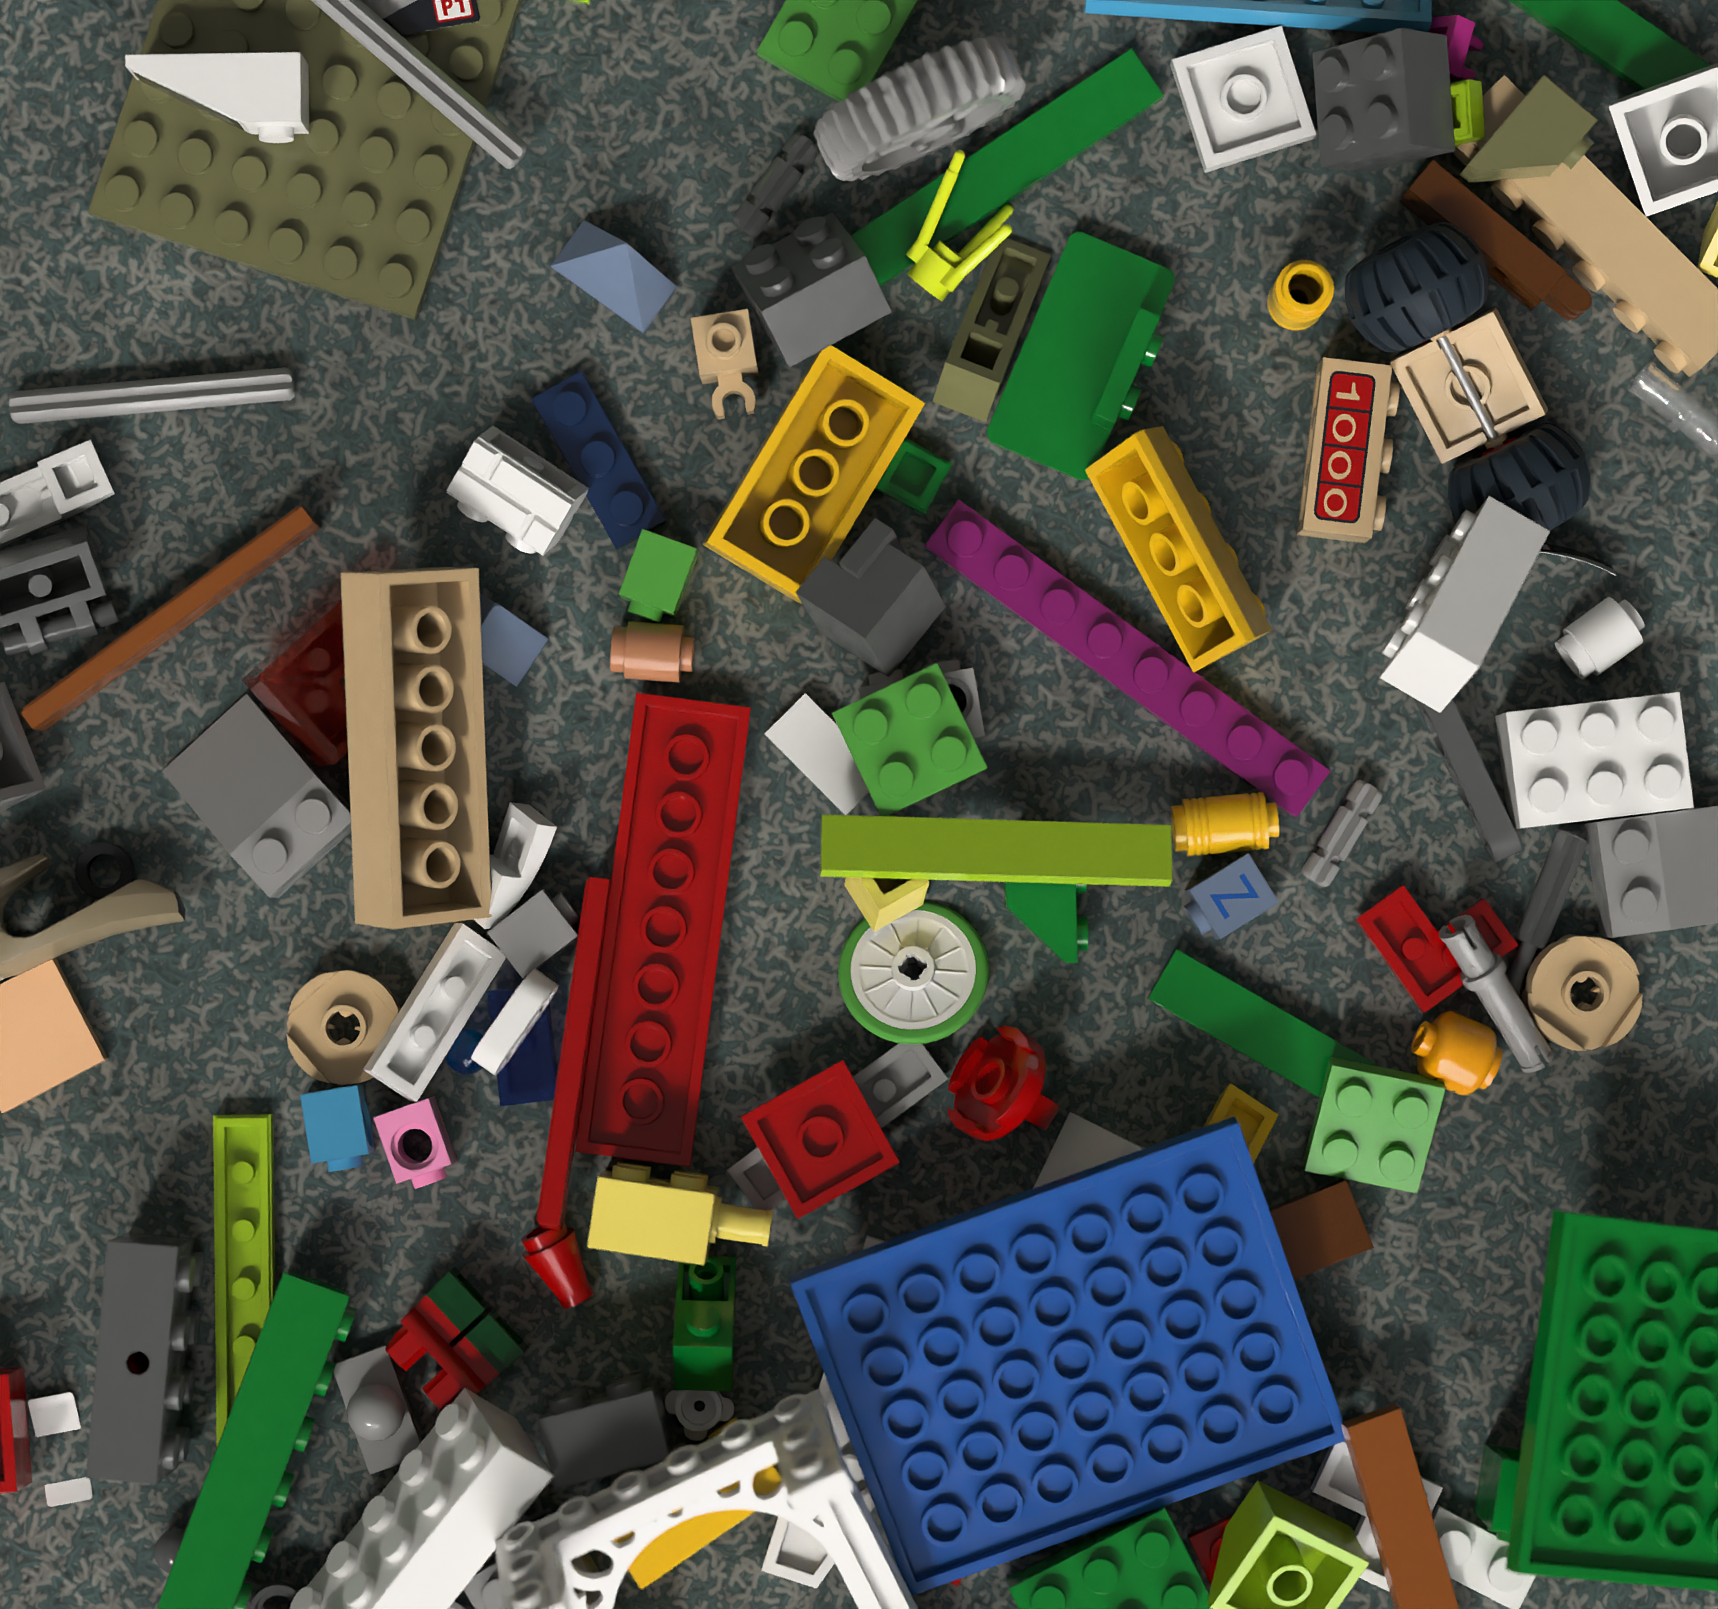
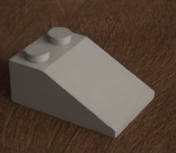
M247 693L162 770L163 774L226 851L268 897L280 898L351 832V810L348 802Z
M1718 806L1584 824L1586 840L1589 842L1587 847L1601 938H1615L1718 923Z

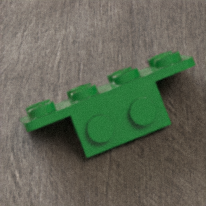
M1075 232L1071 234L988 426L986 435L989 442L1076 480H1088L1089 477L1085 469L1100 459L1117 418L1120 417L1127 421L1130 419L1142 391V388L1132 385L1140 364L1151 368L1162 344L1164 335L1155 332V328L1174 285V273L1169 268L1086 233Z

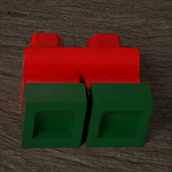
M456 1267L451 1269L400 1320L404 1326L397 1331L385 1348L386 1352L405 1371L427 1351L440 1364L443 1369L422 1389L441 1411L449 1404H452L464 1388L477 1394L529 1348L495 1309L458 1343L453 1341L461 1331L490 1305Z

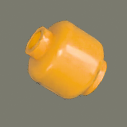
M1455 1011L1441 1013L1432 1023L1424 1021L1416 1031L1411 1045V1052L1418 1055L1417 1071L1419 1075L1445 1084L1446 1090L1462 1096L1473 1093L1477 1088L1486 1089L1494 1080L1503 1056L1502 1048L1497 1046V1036L1492 1028Z

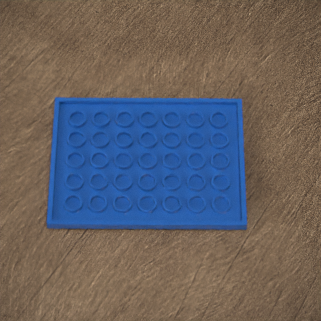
M1235 1116L789 1276L790 1285L897 1566L911 1595L924 1592L1345 1441L1340 1424L1343 1422L1341 1413L1242 1131Z

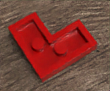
M1400 885L1354 918L1422 1013L1427 1012L1464 985L1460 980L1461 968L1446 944L1439 937L1442 927L1438 930L1434 928L1404 885ZM1485 898L1479 899L1456 916L1470 915L1474 919L1477 929L1492 953L1503 957L1518 946ZM1447 922L1445 926H1448L1450 931L1455 933L1453 927Z

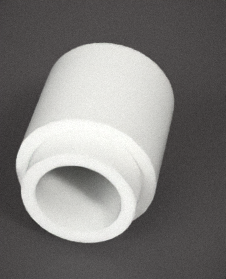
M1607 597L1563 629L1564 636L1555 642V646L1571 671L1583 680L1591 673L1596 676L1600 675L1641 645L1643 639L1639 631L1645 627V624L1639 613L1627 600L1624 599L1617 603L1611 597Z

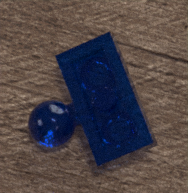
M517 988L487 991L491 1025ZM550 1003L514 1055L497 1074L500 1106L554 1100L558 1071ZM462 1029L445 1056L448 1066L455 1072L464 1075L474 1074L482 1070L483 1067L472 1060L471 1057L484 1035L474 1029Z

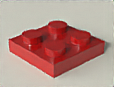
M843 1059L741 1116L797 1219L900 1163Z

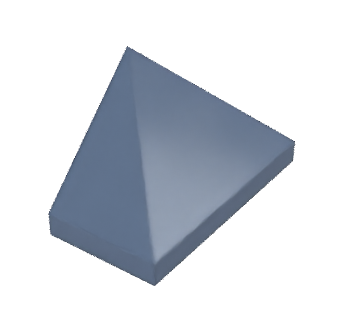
M583 220L551 264V268L643 334L677 288L675 284L629 244Z

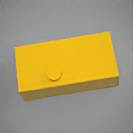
M832 345L817 352L702 545L801 604L802 602L795 592L824 557L832 561L924 407L925 402Z

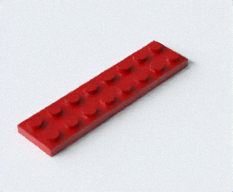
M636 693L575 1152L691 1166L751 707Z

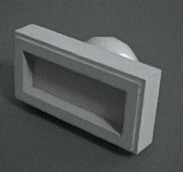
M388 1344L335 1362L336 1366L334 1369V1375L347 1409L348 1423L356 1435L370 1475L401 1464L406 1455L415 1450L422 1442L394 1359L385 1350Z

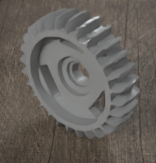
M993 36L986 38L977 37L970 42L963 40L953 47L946 45L938 52L930 55L926 53L916 61L906 62L904 66L892 72H885L883 77L866 83V86L859 91L849 93L846 100L835 103L833 109L824 112L823 117L817 121L814 131L818 142L817 145L826 165L829 166L836 179L852 182L856 179L864 180L871 175L879 176L890 169L895 171L904 164L914 163L921 157L934 154L935 151L947 145H953V142L964 136L972 135L974 130L989 125L990 120L1002 116L1004 110L1014 107L1015 102L1021 99L1026 88L1022 77L1023 74L1014 54L1004 39Z

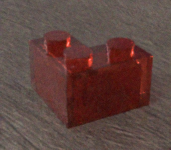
M342 599L324 604L242 679L246 686L318 766L336 764L348 753L346 689L339 683L345 676Z

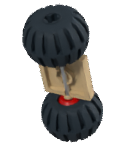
M1437 222L1386 245L1351 268L1345 280V302L1351 322L1367 341L1385 352H1398L1422 343L1393 357L1389 363L1392 365L1441 463L1443 464L1485 444L1481 449L1459 461L1450 472L1448 478V501L1455 522H1458L1465 510L1475 514L1489 496L1549 531L1578 513L1585 506L1590 496L1591 475L1586 455L1574 438L1555 424L1536 422L1516 429L1545 415L1548 408L1497 308L1495 307L1452 328L1479 310L1488 296L1489 274L1485 258L1481 249L1471 237L1451 223Z

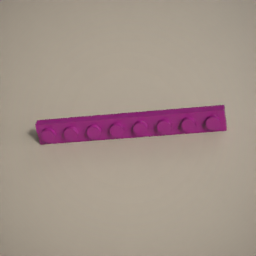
M959 499L925 544L924 548L1255 790L1264 792L1266 798L1276 802L1277 806L1292 817H1298L1330 773V770L1199 674L1193 673L1192 669Z

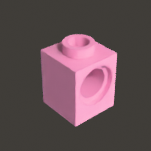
M435 1096L374 1117L396 1184L411 1179L414 1189L447 1178L444 1167L455 1163L457 1159ZM410 1129L423 1130L431 1138L432 1152L424 1161L413 1160L404 1151L403 1140Z

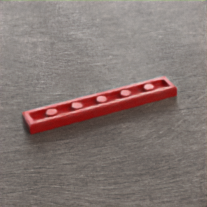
M589 877L585 884L536 1218L538 1224L542 1228L563 1231L585 1081L611 886L610 879Z

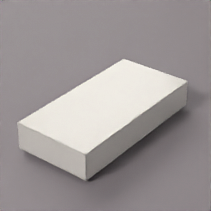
M806 693L765 733L844 815H847L869 793L838 726Z

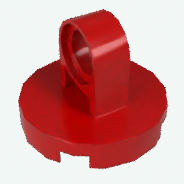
M1009 1026L998 1027L997 1030L1001 1034L995 1036L990 1041L979 1037L959 1059L949 1080L948 1090L956 1095L954 1109L947 1108L950 1120L959 1130L983 1141H990L1005 1136L1019 1126L1024 1118L1046 1131L1061 1106L1040 1094L1046 1072L1043 1048L1033 1037L1020 1029Z

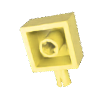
M617 1162V1165H613L612 1171L605 1170L597 1178L587 1244L588 1248L704 1265L709 1256L711 1243L715 1244L716 1238L762 1244V1246L768 1247L773 1210L723 1204L722 1197H718L719 1187L708 1186V1175L674 1170V1174H671V1179L669 1180L650 1177L651 1166Z

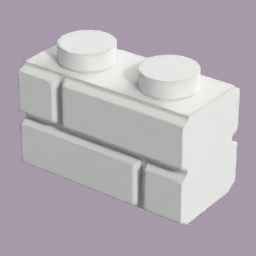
M492 426L474 441L446 493L459 501L457 506L467 517L478 522H487L489 520L506 531L505 537L507 541L516 549L529 554L538 552L543 556L561 539L573 519V515L577 512L587 495L589 488Z

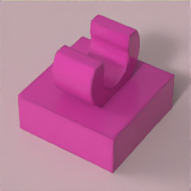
M1460 15L1432 17L1429 30L1430 33L1447 35L1450 80L1454 81L1474 79L1475 71L1464 67L1468 51H1479L1483 47L1482 41L1472 35L1475 22Z

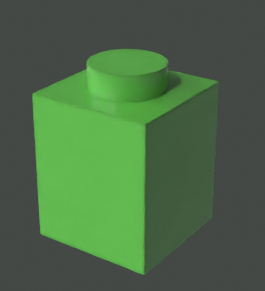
M642 529L619 591L622 599L630 601L627 612L660 623L663 614L676 618L699 555L697 548Z

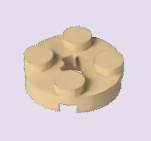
M1568 934L1561 937L1558 941L1549 944L1535 958L1527 973L1526 985L1522 992V1002L1541 1034L1551 1042L1577 1051L1593 1050L1601 1046L1607 1047L1617 1043L1626 1036L1640 1015L1643 994L1639 993V981L1636 975L1640 974L1632 957L1616 943L1597 936ZM1590 977L1596 987L1590 989L1591 992H1597L1595 1001L1591 1005L1581 1002L1575 1007L1571 1001V997L1574 996L1573 993H1570L1571 988L1576 981L1583 983Z
M354 970L323 973L307 982L297 992L291 1002L287 1022L288 1048L296 1063L316 1080L337 1085L368 1081L374 1077L363 1069L401 1008L390 989L371 975ZM339 1012L344 1017L354 1014L358 1018L360 1026L355 1027V1030L360 1031L354 1042L347 1038H342L339 1041H335L332 1038L329 1029L336 1026L330 1024V1020L336 1013Z

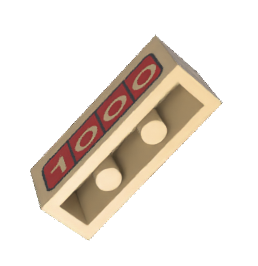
M1323 357L1318 363L1297 535L1366 543L1372 538L1373 530H1382L1386 511V496L1377 495L1380 473H1389L1393 452V440L1384 438L1386 416L1395 417L1400 393V383L1391 381L1392 365Z

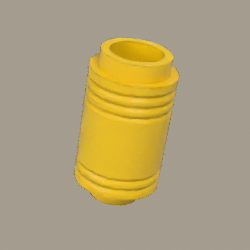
M1298 260L1287 265L1281 271L1268 293L1267 306L1272 319L1278 325L1288 330L1298 331L1311 327L1318 321L1332 301L1334 284L1331 275L1321 264L1311 260ZM1298 292L1302 294L1306 304L1296 302L1290 293Z
M1264 792L1200 797L1198 799L1192 798L1191 800L1182 799V805L1171 806L1175 852L1186 851L1187 857L1199 856L1201 854L1208 855L1209 853L1221 854L1253 851L1254 849L1266 850L1269 849V838L1279 837L1276 802L1266 803Z

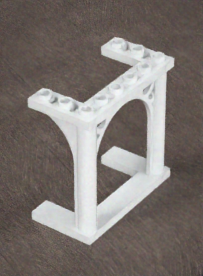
M818 1389L806 1395H791L780 1401L774 1410L753 1420L736 1421L724 1428L717 1437L697 1446H683L672 1452L664 1462L642 1472H628L617 1478L611 1487L589 1497H575L565 1502L556 1513L534 1523H520L509 1529L502 1538L494 1541L503 1609H613L614 1599L625 1572L642 1549L661 1533L684 1520L709 1512L732 1509L756 1510L785 1518L812 1534L833 1558L858 1609H918L844 1461L828 1409ZM778 1462L782 1475L780 1485L768 1494H758L752 1488L755 1472ZM739 1480V1486L736 1489L726 1493L718 1491ZM681 1508L679 1511L671 1513L672 1511ZM819 1515L822 1522L818 1521L815 1516ZM632 1530L634 1531L633 1536L624 1542L617 1543L613 1540ZM592 1549H598L607 1553L612 1558L613 1563L609 1569L603 1572L588 1573L574 1566L571 1559ZM574 1587L582 1589L583 1591H581L578 1594ZM585 1590H600L601 1596L594 1603L588 1605L586 1603Z

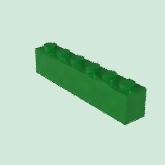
M284 1268L157 1608L245 1609L253 1585L243 1582L251 1560L262 1563L274 1531L264 1526L272 1504L282 1508L295 1475L285 1471L293 1449L304 1452L315 1422L314 1418L305 1416L313 1394L325 1396L336 1366L335 1363L326 1360L334 1338L345 1342L357 1310L347 1306L350 1291Z

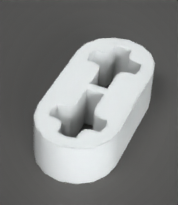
M533 969L516 989L481 1039L471 1059L496 1076L514 1055L549 1005L559 985L537 969Z

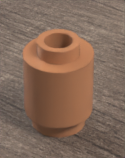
M629 621L627 627L614 626L611 640L610 670L611 672L624 673L625 679L680 682L682 671L692 672L695 638L684 637V625Z

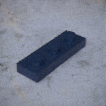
M581 371L531 399L577 481L589 488L586 497L616 550L638 539L642 529L652 531L666 523L658 505Z

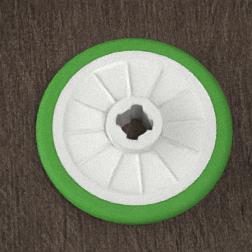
M924 901L922 906L875 932L865 918L862 919L848 936L843 946L838 966L841 995L854 1018L871 1033L888 1041L902 1044L929 1043L956 1032L971 1019L979 1008L985 996L989 979L988 956L977 931L956 911L931 901ZM910 963H916L917 966L923 969L922 974L919 975L917 980H911L910 977L904 974Z

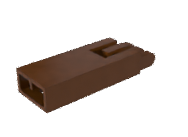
M1434 160L1431 161L1399 201L1427 225L1437 222H1448L1467 233L1481 249L1489 277L1528 310L1532 311L1543 301L1563 319L1573 321L1591 306L1592 297L1590 293L1566 274V270Z
M1343 1178L1269 1207L1294 1280L1374 1248L1347 1180Z

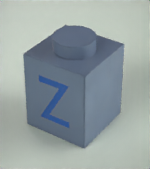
M1246 853L1186 889L1185 891L1191 902L1183 907L1201 936L1210 931L1215 939H1222L1280 902L1250 854Z

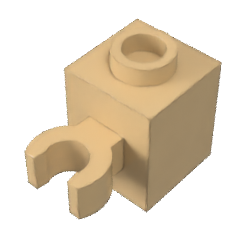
M748 309L691 318L702 384L714 382L719 384L712 395V407L718 420L725 418L723 402L731 394L742 396L745 400L747 414H754L756 410L754 392L742 379L759 375Z

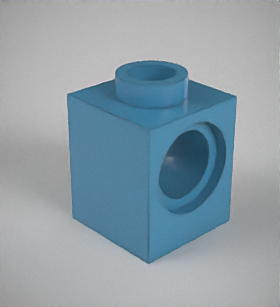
M365 1083L300 1094L311 1164L327 1161L328 1172L363 1166L361 1155H367L376 1151Z

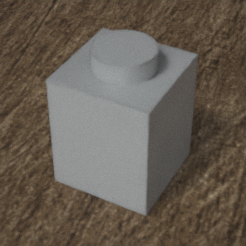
M541 890L487 933L520 976L526 978L533 969L538 970L578 939L579 931L574 925L580 921L581 916L562 892L552 898L547 890Z

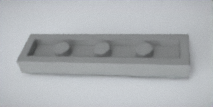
M902 1043L893 1046L853 1076L881 1128L948 1080L923 1044ZM758 1147L727 1169L755 1209L771 1210L786 1199Z

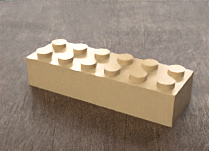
M429 567L342 572L341 592L355 923L387 929H401L492 917V914H489L491 882L479 568Z

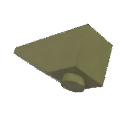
M1009 238L1004 239L990 253L946 359L932 402L983 422L987 421L1049 263L1050 254Z

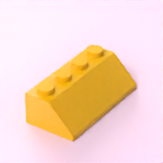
M1163 426L1143 429L1133 434L1085 469L1193 673L1272 631L1266 619L1265 608L1261 600L1252 593L1238 567V558L1235 551L1223 539L1211 516V509L1207 499L1198 492L1184 466V459L1180 449L1170 440Z

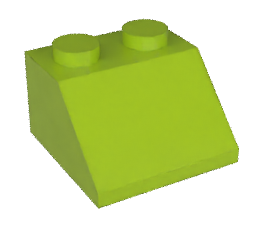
M1257 1480L1225 1527L1209 1593L1208 1605L1211 1609H1338L1370 1562L1350 1526Z

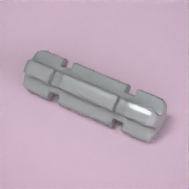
M1357 780L1353 783L1344 798L1348 802L1345 807L1339 806L1316 845L1319 847L1318 852L1311 853L1302 868V874L1319 886L1327 887L1331 884L1340 869L1336 865L1339 860L1345 861L1368 823L1365 820L1366 815L1373 814L1382 799V793L1376 787L1363 780Z

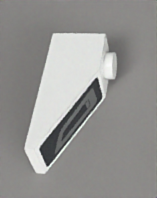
M301 52L125 55V66L137 80L250 134H259V140L262 142L287 143L294 140V134H309V65Z

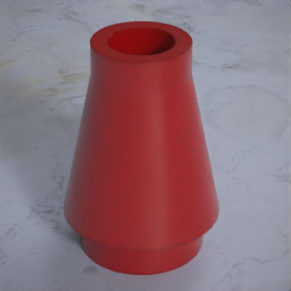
M565 1223L563 1231L542 1228L539 1225L521 1238V1242L526 1249L522 1256L558 1298L563 1309L580 1304L594 1293L587 1279L574 1228H567Z

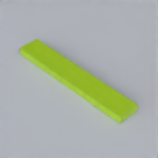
M822 814L820 829V877L1170 887L1173 880L1171 825Z
M273 1114L213 1115L217 1445L275 1294Z

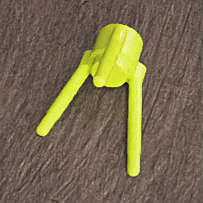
M963 150L955 151L919 236L906 253L915 262L907 272V275L942 302L950 291L953 292L963 278L1012 232V227L1009 224L1002 225L1014 210L1011 205L1006 204L958 254L940 240L933 249L928 246L965 159V152Z

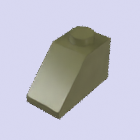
M1543 75L1470 161L1460 176L1468 183L1550 176L1562 162L1572 169L1594 143L1586 134L1598 120Z

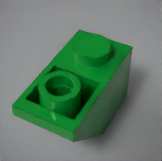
M1004 882L1005 908L1063 963H1078V951H1088L1087 916H1077L1076 893H1086L1087 884Z
M708 1256L704 1265L678 1261L673 1336L674 1390L733 1391L736 1257Z

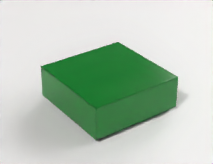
M905 438L875 489L925 515L948 474L952 463Z

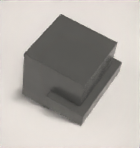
M875 518L840 560V566L824 557L795 593L820 633L887 677H890L946 606L924 566L907 556L893 529Z

